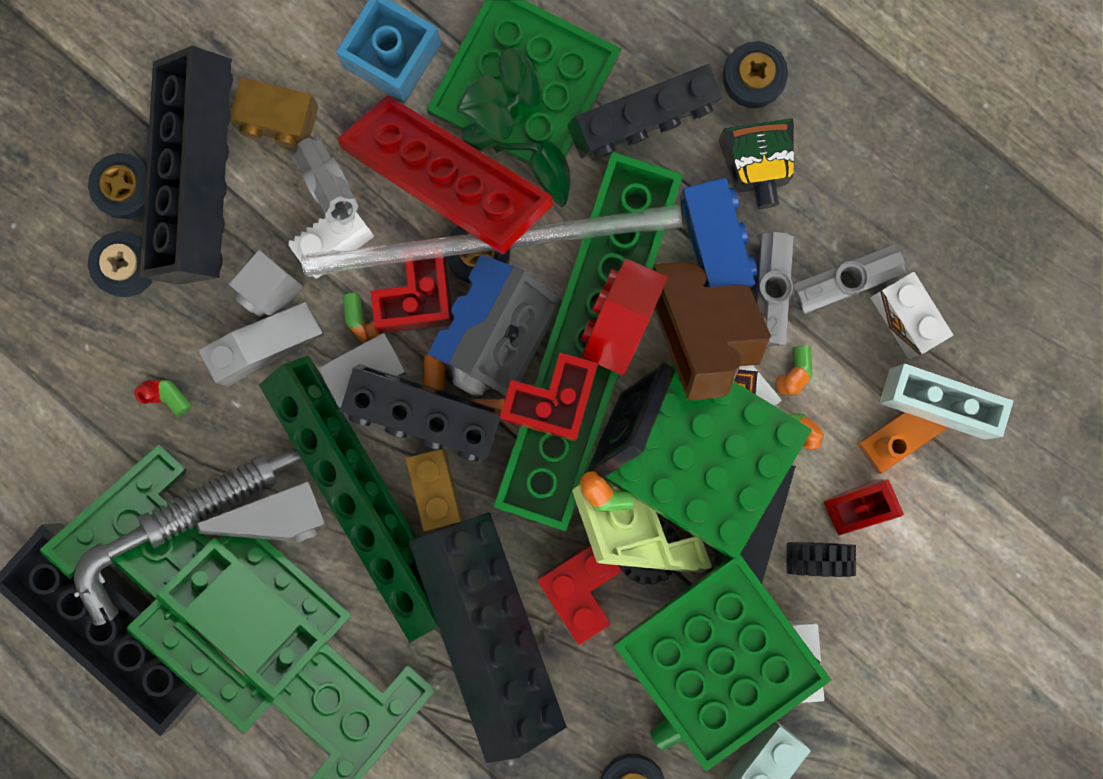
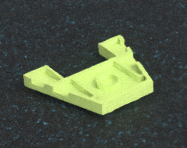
M606 481L613 491H622ZM580 484L572 490L597 563L702 573L712 568L702 540L692 537L668 544L656 511L635 498L631 510L598 511L584 496Z

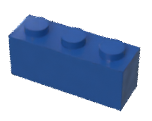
M723 178L683 188L679 198L697 265L704 270L707 276L705 287L746 285L751 288L755 284L754 279L758 277V272L753 257L748 258L744 244L748 243V235L744 223H738L735 209H738L739 204L734 187L729 188L727 179Z

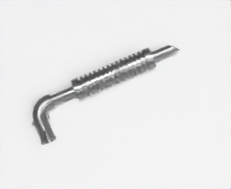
M290 449L269 461H266L262 455H259L250 460L251 464L245 462L243 463L244 467L241 465L237 466V471L231 469L230 475L225 472L223 473L224 478L218 476L216 477V482L212 479L209 481L210 485L204 483L202 484V489L199 486L196 487L195 493L190 490L188 491L189 496L182 494L181 500L176 497L174 498L175 503L172 504L169 501L167 502V507L161 505L159 506V511L156 508L153 509L152 515L147 512L137 517L141 527L104 546L102 543H99L84 553L75 567L74 583L77 591L73 592L75 597L80 596L93 619L94 625L106 623L100 608L104 609L109 620H112L118 614L117 608L113 605L102 585L105 580L100 572L104 567L112 564L111 559L148 540L155 548L165 543L164 538L170 540L172 539V534L178 536L179 530L184 533L186 532L185 527L193 528L194 522L197 525L200 523V519L203 521L208 520V515L212 518L215 516L214 512L217 514L222 513L221 508L226 511L229 509L228 505L231 507L236 505L235 501L241 503L242 497L247 500L249 494L251 496L256 495V490L260 493L263 491L262 487L268 489L275 485L276 479L274 474L302 460L297 450Z

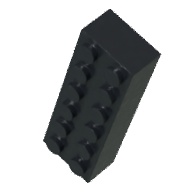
M189 46L154 61L152 68L140 278L178 285L219 278L223 264L221 241L225 228L223 205L227 192L225 170L226 161L229 156L227 134L228 125L231 120L229 99L230 89L233 84V75L231 73L232 59L195 46Z
M491 513L479 515L408 541L485 762L492 763L520 758L567 728Z
M62 523L42 524L0 571V593L159 736L164 735L177 726L201 697L127 631V627L151 603L108 565L100 571L105 580L102 585L113 605L117 608L118 614L112 620H109L104 609L100 608L106 623L94 625L93 619L80 596L75 597L73 592L77 591L74 576L69 579L43 556L40 551L65 526Z

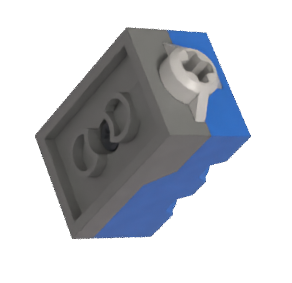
M481 254L469 275L471 287L467 295L458 297L453 304L451 312L454 319L448 329L440 330L428 354L452 369L453 385L474 397H480L484 391L491 389L506 396L510 381H521L562 300L526 271Z

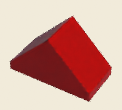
M874 479L823 501L838 536L904 515L889 479Z

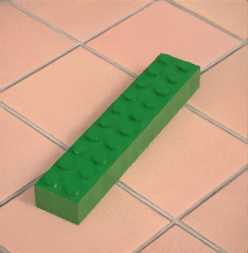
M612 152L534 387L545 390L550 389L559 353L587 360L582 358L587 342L582 341L581 338L589 320L597 321L599 314L594 312L593 309L612 269L619 272L625 259H628L652 270L683 174ZM597 365L576 441L520 426L494 508L563 531L567 530L576 503L572 490L580 484V479L586 472L618 373Z

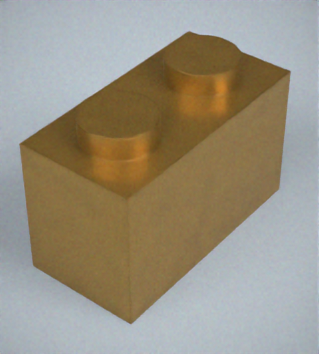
M241 77L231 110V121L243 136L259 140L262 135L274 138V142L281 146L295 148L296 144L310 138L319 106L312 94Z
M438 449L405 458L424 532L464 521L447 451L445 449Z

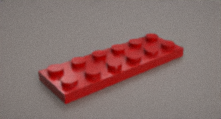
M389 95L337 138L340 149L502 255L553 206L550 194Z

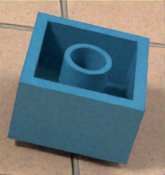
M368 0L336 51V54L344 69L405 104L442 43L438 28L391 0Z

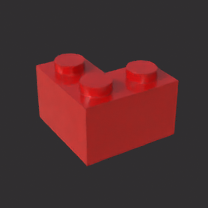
M442 246L404 249L408 286L371 291L374 328L383 334L450 326L453 316L451 312L447 262Z
M625 259L619 272L612 269L593 309L594 312L599 314L597 321L589 320L581 340L587 342L582 358L598 363V365L624 376L668 277L628 259Z
M559 353L549 390L511 380L500 419L508 423L576 441L598 363Z
M591 544L586 545L537 579L578 646L611 625L591 591L622 572L618 565L597 563Z

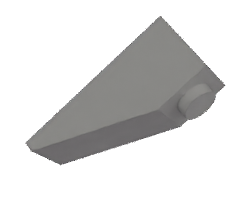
M304 302L235 330L198 351L215 383L229 387L324 334L308 304Z
M309 482L202 521L197 524V530L199 534L280 541L295 538L296 543H300L317 536L316 528L321 527L325 523Z

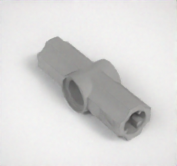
M307 138L299 142L294 156L303 173L301 176L317 204L320 203L330 223L337 222L345 225L354 220L355 212L359 206L335 158L330 157L321 140L315 141Z
M762 233L760 236L758 277L753 292L760 312L764 313L766 317L767 327L771 334L767 346L772 347L786 345L789 297L793 291L791 267L794 236L787 233ZM766 282H775L779 285L781 289L780 298H772L766 293Z
M891 245L859 259L846 261L836 268L793 284L791 297L796 309L799 310L801 315H805L905 275V261L895 245ZM842 272H847L853 276L855 281L854 288H847L842 284L840 278Z

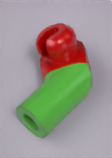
M146 380L134 390L135 398L139 403H166L176 417L184 415L192 407L177 386L170 380Z

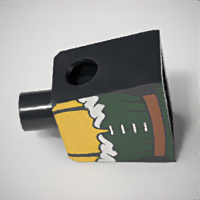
M793 118L724 128L719 137V144L735 190L740 193L755 191L758 209L778 206L779 199L776 187L787 185L793 178L794 173Z

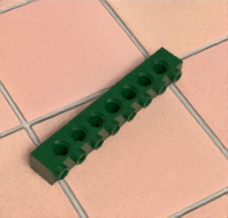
M308 355L282 364L263 380L259 387L410 643L438 628L408 542L417 539L345 415L340 412V408L310 356Z

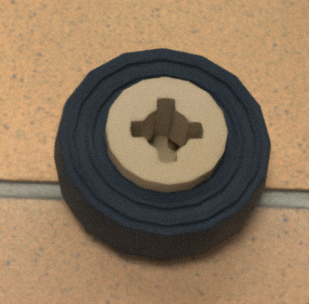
M116 231L104 235L94 244L88 257V270L91 279L99 289L112 296L131 297L141 294L151 285L153 280L140 278L141 237L131 232Z

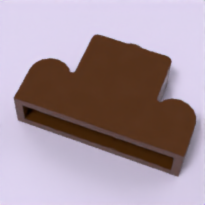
M688 262L654 264L653 271L668 277L654 311L687 401L726 396L732 389L740 366L759 365L762 361L771 337L764 313L760 312L750 288L746 285L705 287L707 276L698 265Z

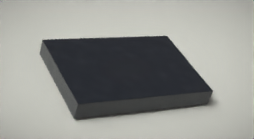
M667 363L661 364L620 393L587 472H596L600 477L604 478L643 453L676 370Z

